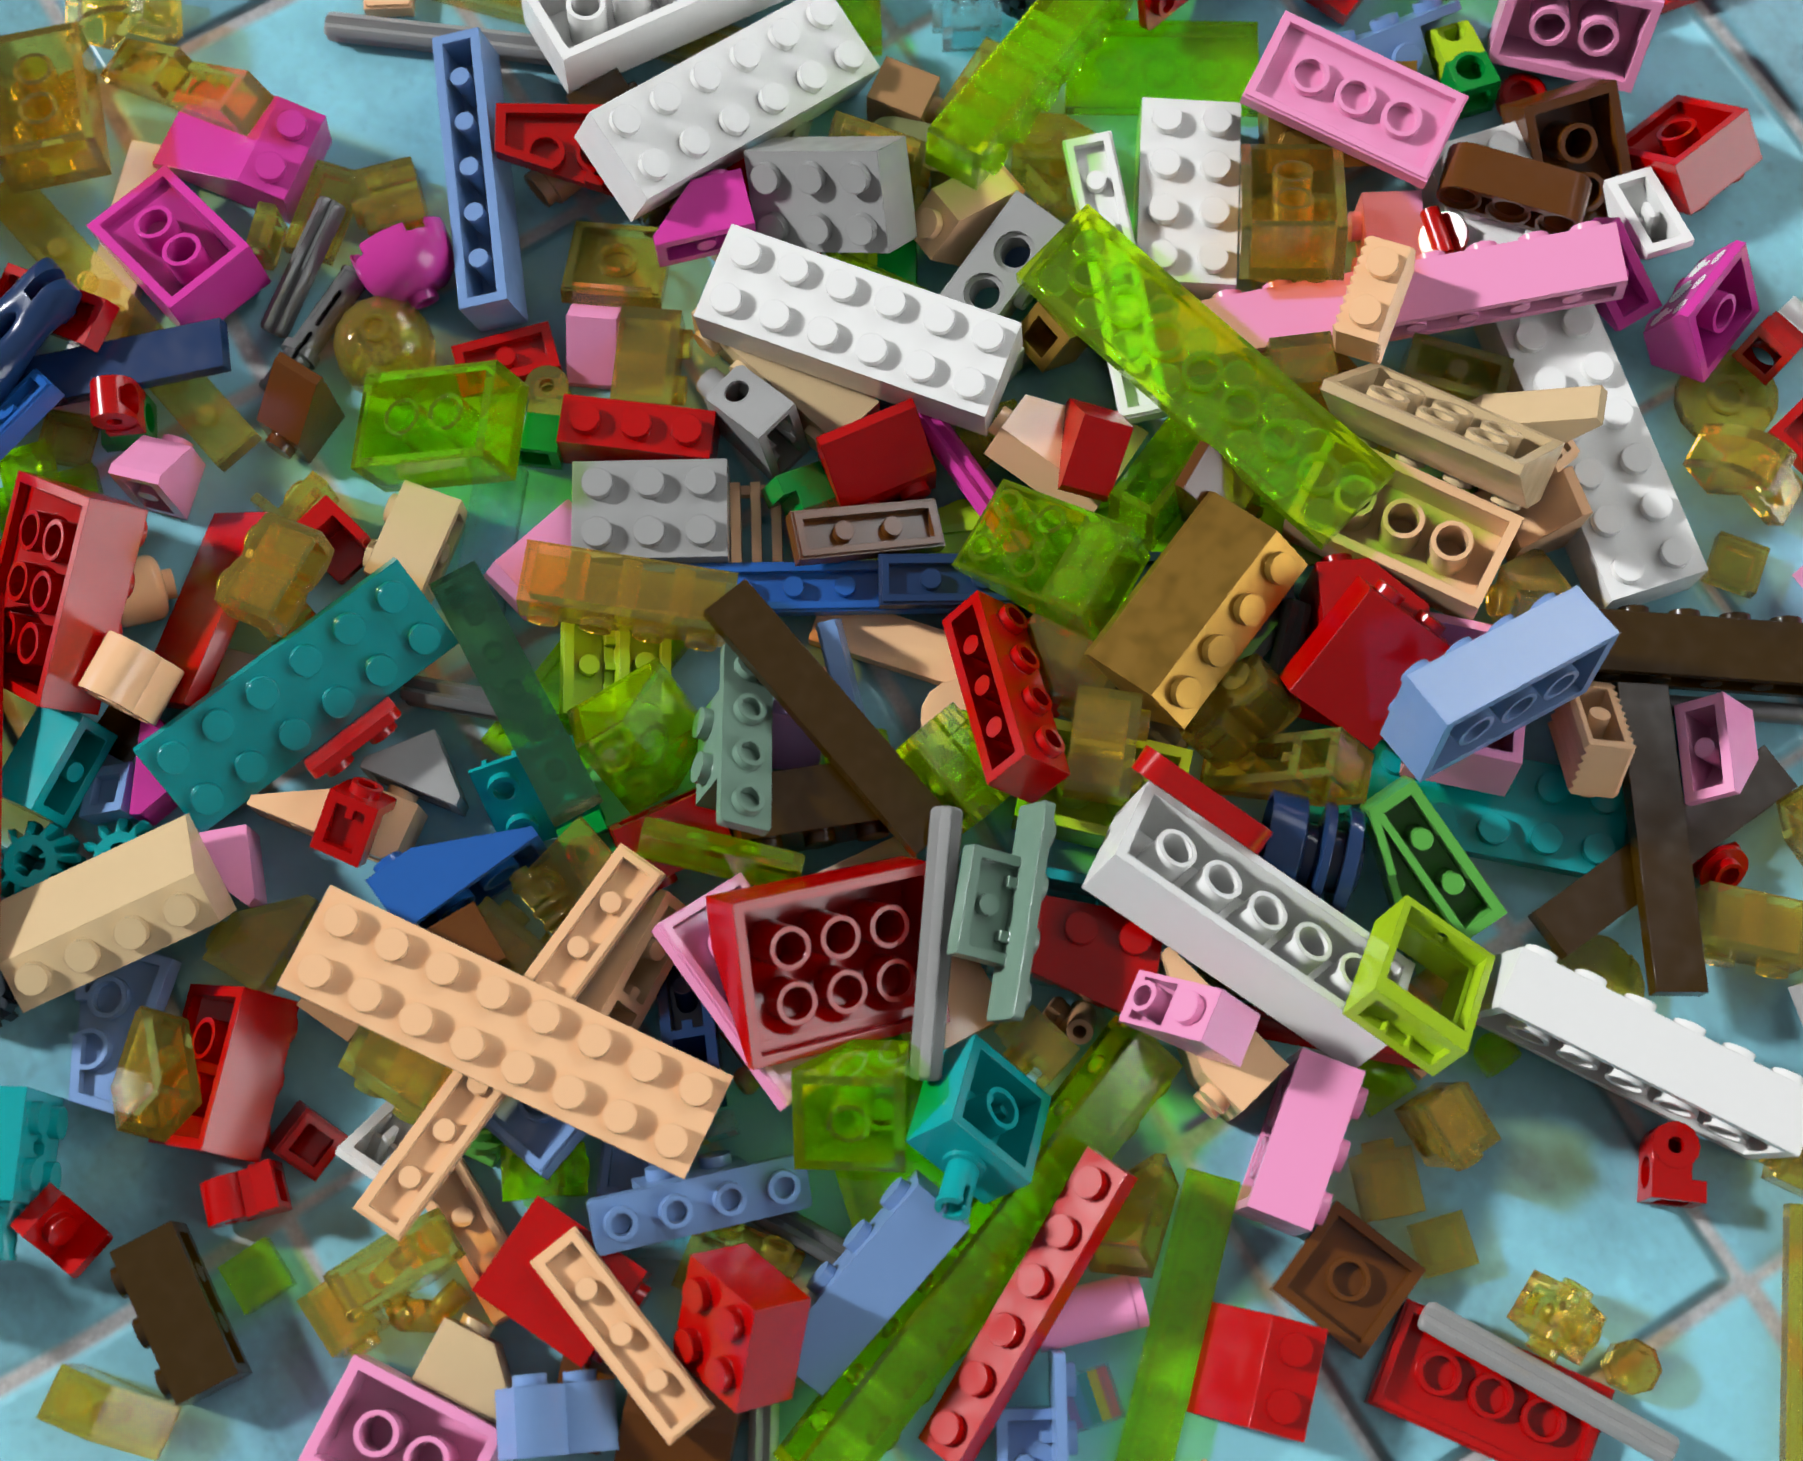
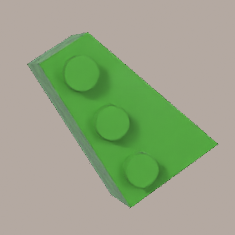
M1402 775L1360 804V809L1364 810L1365 826L1390 908L1408 895L1470 939L1507 914L1503 905L1414 779ZM1437 933L1438 935H1440V936H1442V937H1447V936H1446L1445 934H1443V933ZM1403 952L1406 958L1416 964L1414 972L1417 975L1427 969Z

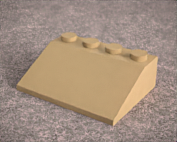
M1369 363L1326 378L1320 388L1335 425L1350 431L1348 436L1350 439L1371 448H1377L1380 444L1396 451L1395 458L1412 467L1422 469L1425 468V465L1444 472L1442 478L1456 487L1472 489L1473 486L1492 493L1491 501L1511 510L1518 511L1521 507L1528 509L1541 500L1565 445L1560 440L1381 364Z

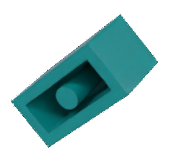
M37 707L2 768V799L26 812L51 823H56L66 829L118 736L78 712Z

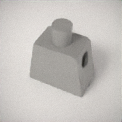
M744 365L736 366L727 375L713 367L704 372L698 380L696 389L705 397L708 410L716 411L720 434L770 480L776 475L788 472L810 450L795 403Z

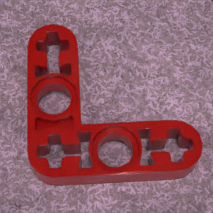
M1148 745L1145 746L1131 766L1133 770L1257 855L1273 834L1267 827Z

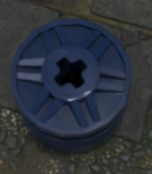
M1274 789L1270 794L1261 824L1271 830L1273 834L1258 856L1320 898L1322 891H1324V901L1343 914L1350 895L1355 891L1363 866L1366 844L1364 840V810L1350 807L1343 817L1340 828L1337 829L1339 808L1336 803L1329 802L1323 809L1317 824L1309 822L1310 801L1308 797Z

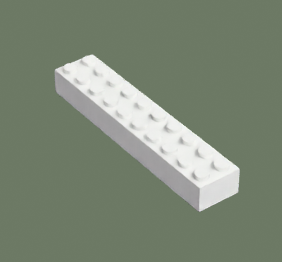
M1516 121L1447 141L1425 187L1420 189L1415 186L1416 190H1421L1424 209L1430 206H1439L1441 212H1453L1464 219L1469 228V241L1466 248L1474 243L1487 240L1495 241L1497 244L1518 241V238L1522 235L1533 232L1452 209L1439 202L1436 197L1448 149L1452 144L1471 142L1532 159ZM1586 305L1473 326L1500 393L1602 385L1608 392L1603 425L1573 439L1580 452L1565 467L1573 466L1593 512L1565 546L1583 592L1592 602L1598 604V608L1617 610V608L1624 605H1641L1690 589L1709 569L1595 305Z

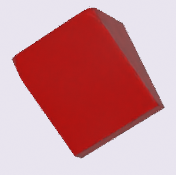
M298 1100L271 1134L267 1146L274 1154L316 1182L336 1156L337 1147L349 1136L307 1104Z

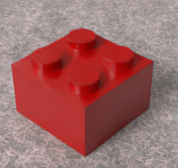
M746 1243L690 1254L686 1281L682 1288L683 1298L677 1331L673 1338V1353L688 1370L736 1414L792 1399L812 1298Z

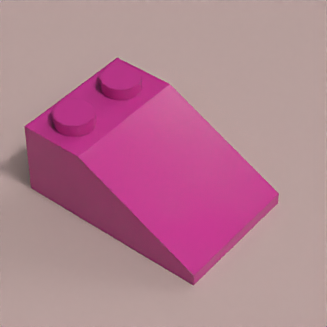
M194 81L152 164L156 169L166 165L180 179L291 225L332 143L326 116L279 96Z
M166 165L162 166L86 225L98 241L176 326L214 318L224 320L272 282L250 245Z

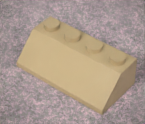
M189 813L0 901V970L22 1013L222 921L237 910Z

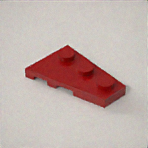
M496 103L495 153L497 159L614 197L574 138L587 114L603 104Z

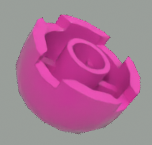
M426 216L423 218L425 227L407 231L403 222L395 224L361 242L359 247L363 255L355 254L350 256L355 271L365 288L381 302L399 306L409 304L412 310H418L430 306L439 300L437 291L448 284L455 270L452 239L440 217Z

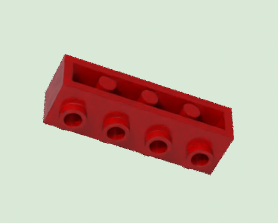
M977 590L942 620L987 785L1026 802L1035 803L1071 774L1064 753L1065 743L1058 733L1051 711L1052 701L1044 688L1039 671L1040 661L1031 645L1027 632L1028 622L1025 615L1014 604H1005Z

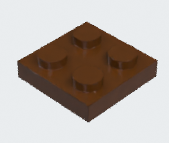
M1336 1200L1331 1203L1323 1225H1315L1269 1290L1315 1326L1328 1329L1327 1335L1357 1359H1363L1427 1269Z

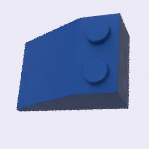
M529 826L412 847L404 853L401 851L392 852L374 866L373 870L375 873L365 881L387 912L423 929H427L473 901L481 909L553 856L534 828Z

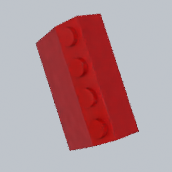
M18 470L0 544V593L5 594L4 689L38 707L92 715L99 714L101 701L81 690L78 684L108 631H113L120 635L123 633L122 616L126 600L134 590V568L139 548L144 544L147 537L148 526L146 519L149 510L120 499Z
M897 856L705 896L712 952L749 1069H761L912 1032L926 861ZM949 1005L947 1006L946 1023L950 1022Z

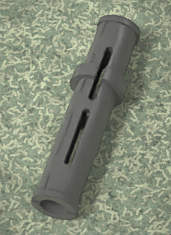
M343 265L339 274L322 298L316 303L312 312L294 337H287L280 346L284 354L310 370H314L321 361L318 356L366 289L355 269L351 266ZM271 369L264 377V379H261V381L259 382V387L264 392L267 386Z

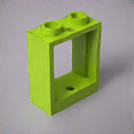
M1406 895L1375 920L1342 1014L1431 1076H1435L1467 1053L1496 956ZM1437 933H1443V934H1445L1447 937H1442V936L1438 935ZM1397 948L1449 983L1439 1013L1387 977Z

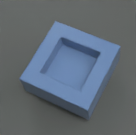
M124 762L102 766L82 800L79 817L93 825L118 821L119 818H134L129 814L135 764Z

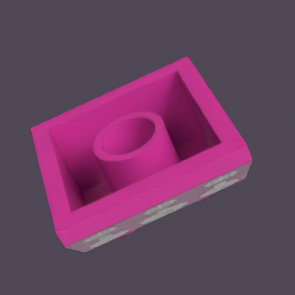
M1735 240L1699 260L1687 277L1682 278L1677 283L1672 296L1660 312L1654 314L1649 319L1643 335L1651 365L1702 383L1706 381L1759 311L1746 242Z

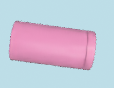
M1134 1271L1125 1275L1122 1274L1077 1285L1042 1343L1040 1352L1044 1353L1048 1352L1049 1349H1060L1149 1327L1148 1310L1137 1273Z

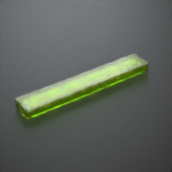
M1191 1168L1185 1169L1149 1316L1150 1326L1146 1328L1114 1461L1175 1460L1241 1182Z

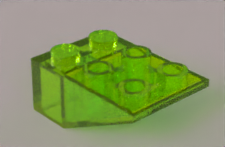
M1003 479L952 563V566L1055 627L1093 642L1126 600L1151 556L1132 526Z

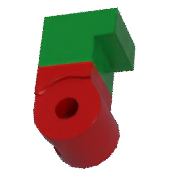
M116 374L102 375L91 379L90 421L95 427L101 428V446L107 452L125 451L142 435L158 438L157 405L136 380Z

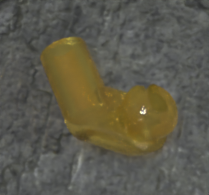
M453 1278L431 1300L413 1298L407 1292H398L388 1299L385 1305V1312L389 1317L391 1326L401 1332L434 1333L437 1332L444 1317L452 1318L472 1297Z

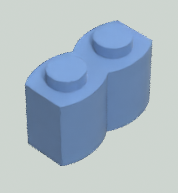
M597 1369L562 1372L563 1383L547 1384V1373L512 1376L511 1388L495 1390L498 1461L619 1450L615 1379L597 1380Z

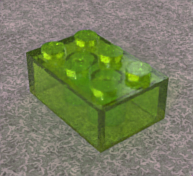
M498 360L366 374L350 469L384 492L400 491L404 480L427 488L516 481L529 386Z

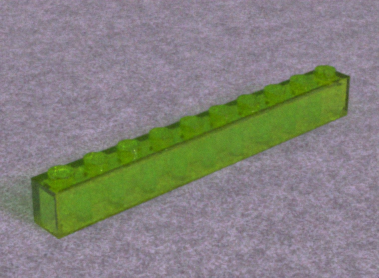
M1117 1015L1112 1018L1051 1096L1031 1183L986 1204H982L973 1196L971 1212L968 1217L970 1228L823 1396L819 1394L773 1452L772 1455L778 1461H880L883 1455L896 1445L903 1429L920 1407L929 1402L933 1397L937 1385L954 1363L960 1360L968 1351L971 1341L986 1322L1087 1146L1099 1151L1111 1160L1124 1142L1136 1133L1139 1123L1154 1103L1165 1095L1171 1087L1172 1080L1183 1065L1153 1036L1118 1021L1119 1016Z

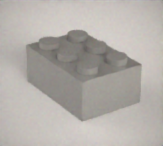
M906 136L773 137L743 151L751 208L756 232L814 252L891 253L917 237Z
M727 458L572 461L571 561L574 564L578 578H637V564L731 563V477Z

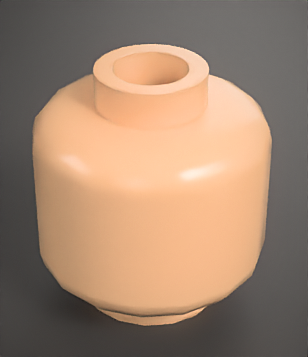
M150 555L137 556L134 568L135 586L131 596L126 600L121 621L123 628L166 618L169 612L168 600L178 598L171 568L160 570L158 562Z

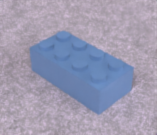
M1578 585L1558 596L1554 592L1548 593L1536 601L1529 611L1516 618L1512 614L1506 615L1495 622L1487 633L1473 640L1469 636L1464 637L1454 643L1446 651L1445 655L1431 662L1423 659L1409 667L1401 677L1402 685L1396 698L1388 706L1389 714L1380 735L1420 783L1586 693L1620 632Z

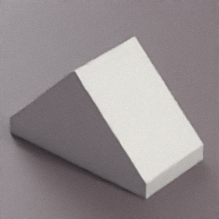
M1651 166L1604 180L1603 190L1608 217H1620L1639 259L1648 260L1693 246L1694 237Z
M399 1089L337 1147L335 1155L374 1180L426 1109V1106Z

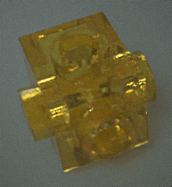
M1535 1269L1507 1315V1318L1528 1337L1525 1345L1531 1351L1552 1363H1556L1560 1356L1578 1366H1581L1588 1352L1598 1344L1602 1334V1327L1608 1319L1591 1302L1594 1294L1587 1288L1566 1277L1560 1282Z

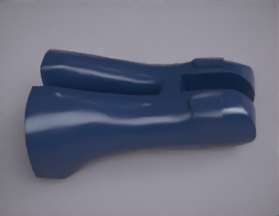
M45 257L35 263L0 298V404L16 387L44 341L59 326L66 324L76 313V308L83 296L74 283L66 279L65 273L52 258Z

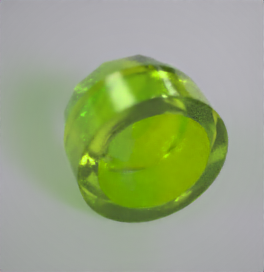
M1492 1032L1483 1034L1474 1048V1058L1477 1066L1487 1079L1501 1073L1522 1056V1052L1516 1044Z

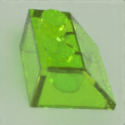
M657 657L566 711L576 750L632 816L676 791L697 755L698 739L692 736V726L698 709Z
M853 1039L792 1068L794 1169L906 1172L909 1145L906 1143V1138L910 1128L909 1041Z

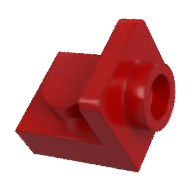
M354 777L330 788L309 847L359 868L366 864L383 815L394 809L397 799L383 793L384 788L379 783L363 777Z
M51 1182L9 1225L72 1278H78L113 1239V1235Z

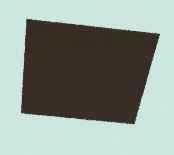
M111 706L107 707L98 721V724L118 736L108 754L123 762H132L136 756L133 748L138 745L141 721Z

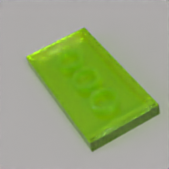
M1065 19L1064 115L1139 116L1142 97L1240 102L1259 63L1258 21L1164 20L1153 30H1147L1140 27L1139 20ZM1241 104V117H1258L1257 111Z

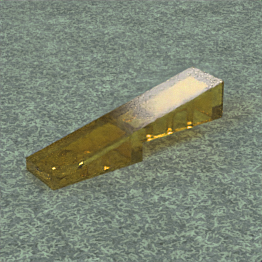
M129 38L125 39L99 75L109 85L244 136H248L274 99V96L247 70L192 61L179 47Z

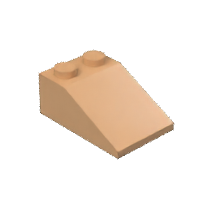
M1167 947L1161 953L1157 974L1210 986L1173 949ZM1254 1031L1240 1067L1200 1057L1177 1047L1188 1082L1197 1091L1192 1096L1194 1101L1211 1118L1216 1120L1221 1115L1227 1123L1243 1112L1289 1066L1256 1031Z

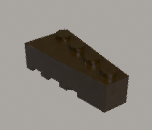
M941 747L898 753L943 806L953 807ZM831 763L772 772L771 830L765 836L728 828L735 843V846L729 849L732 865L809 849H821L853 840L861 842L878 840L891 833Z

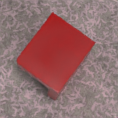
M327 495L288 529L300 547L338 584H345L363 567V556L371 538Z

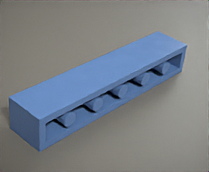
M479 27L433 37L432 45L459 310L480 332L528 322L512 167L511 163L497 159L495 153L496 103H505L500 56Z

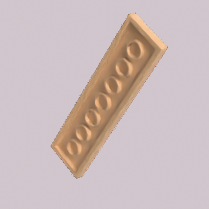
M332 885L329 886L277 986L683 1180H685L733 1079L732 1075Z

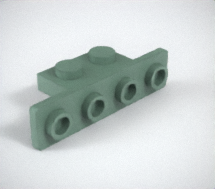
M726 642L720 649L719 690L706 708H699L692 726V736L698 739L697 755L691 768V781L696 783V806L716 810V822L720 826L765 836L771 830L773 696Z
M1043 800L1020 807L1012 854L977 844L963 847L946 955L994 967L987 1010V1021L1007 1023L1021 1021L1024 1017V1011L1031 1000L1032 988L1029 978L1032 959L1040 942V931L1037 926L1041 902L1048 889L1046 867L1049 848L1052 846L1056 836V822L1054 821L1056 804L1050 801Z

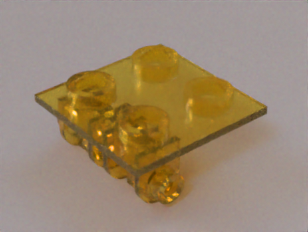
M579 816L529 868L525 865L509 878L512 882V892L523 899L534 912L533 917L536 920L540 919L544 924V930L546 932L550 931L553 935L613 852L583 817Z

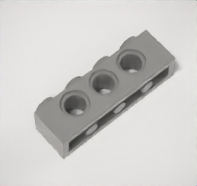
M1016 190L940 295L975 306L976 295L982 289L995 288L1000 293L997 303L993 307L983 310L1010 318L1017 308L1023 311L1036 296L1039 290V285L1036 282L1046 268L1055 269L1067 254L1070 247L1067 240L1070 235L1066 225ZM1024 247L1030 250V257L1023 266L1011 268L1005 265V257L1013 248Z

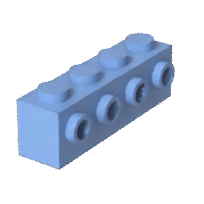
M917 1169L906 1181L899 1177L889 1186L880 1200L883 1208L870 1222L865 1219L858 1222L844 1240L843 1246L847 1249L833 1265L829 1261H825L814 1272L807 1283L806 1288L810 1290L807 1295L812 1299L797 1376L821 1396L825 1394L970 1228L968 1218L961 1221H952L942 1217L946 1203L942 1212L937 1213L935 1211L934 1204L936 1197L939 1195L940 1188Z

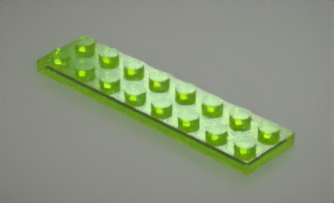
M1088 203L1016 273L1018 284L1195 440L1208 443L1217 450L1246 485L1320 550L1394 476L1396 469Z

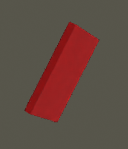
M267 512L214 513L155 649L156 654L185 672L166 708L186 710L209 693L280 525L278 518Z
M1405 1299L1398 1310L1364 1403L1494 1461L1591 1460L1601 1432L1599 1429L1420 1330L1417 1326L1418 1319L1425 1306L1411 1299ZM1519 1348L1612 1400L1615 1392L1614 1389Z

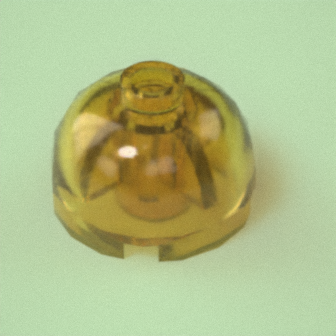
M380 296L360 300L344 312L335 328L333 349L343 377L356 391L373 399H384L383 395L392 396L399 393L402 397L413 393L428 380L436 365V342L429 322L409 302Z

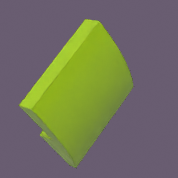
M620 610L616 616L564 612L561 617L559 718L628 720L669 717L671 715L672 614Z

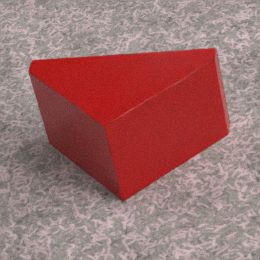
M1073 398L1068 399L1065 406L1058 490L1102 502L1109 500L1134 428L1118 411Z

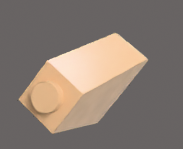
M1025 394L1014 411L1004 406L988 429V432L994 435L995 438L984 454L1084 525L1102 501L1058 490L1066 405ZM1131 424L1134 428L1117 479L1149 433L1141 426Z

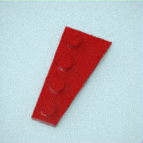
M1045 895L1041 902L1037 926L1040 931V942L1032 959L1030 974L1050 985H1057L1083 997V1000L1103 1009L1105 1007L1121 1015L1138 971L1143 970L1157 974L1162 942L1111 907Z

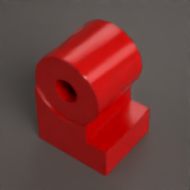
M1670 1121L1649 1130L1642 1137L1639 1146L1638 1203L1690 1209L1707 1204V1181L1692 1180V1164L1699 1157L1701 1147L1697 1134L1690 1126L1679 1121Z
M268 1158L247 1165L248 1168L216 1176L199 1184L208 1228L214 1229L245 1221L250 1222L292 1210L282 1162Z

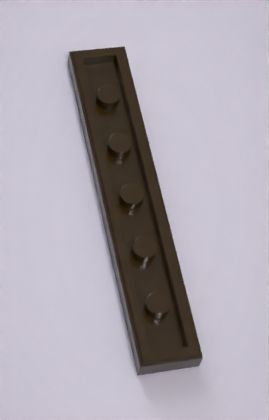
M744 579L705 609L703 617L907 852L914 858L928 846L930 811L933 807L943 806V804L752 585Z
M1617 682L1614 685L1616 686L1615 691L1618 692L1617 698L1621 699L1619 704L1623 706L1624 718L1627 719L1626 724L1629 725L1628 731L1632 732L1633 744L1637 746L1622 785L1649 996H1702L1709 992L1668 683Z
M1765 745L1757 749L1759 759L1740 794L1694 806H1688L1684 802L1692 864L1798 787ZM1630 842L1527 916L1560 960L1570 955L1637 905Z

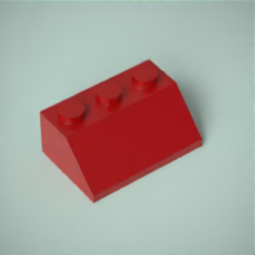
M190 984L148 1142L234 1160L259 1162L262 1151L266 1148L270 1139V1119L275 1100L284 1085L285 1074L283 1069L288 1049L298 1030V1001L247 987Z

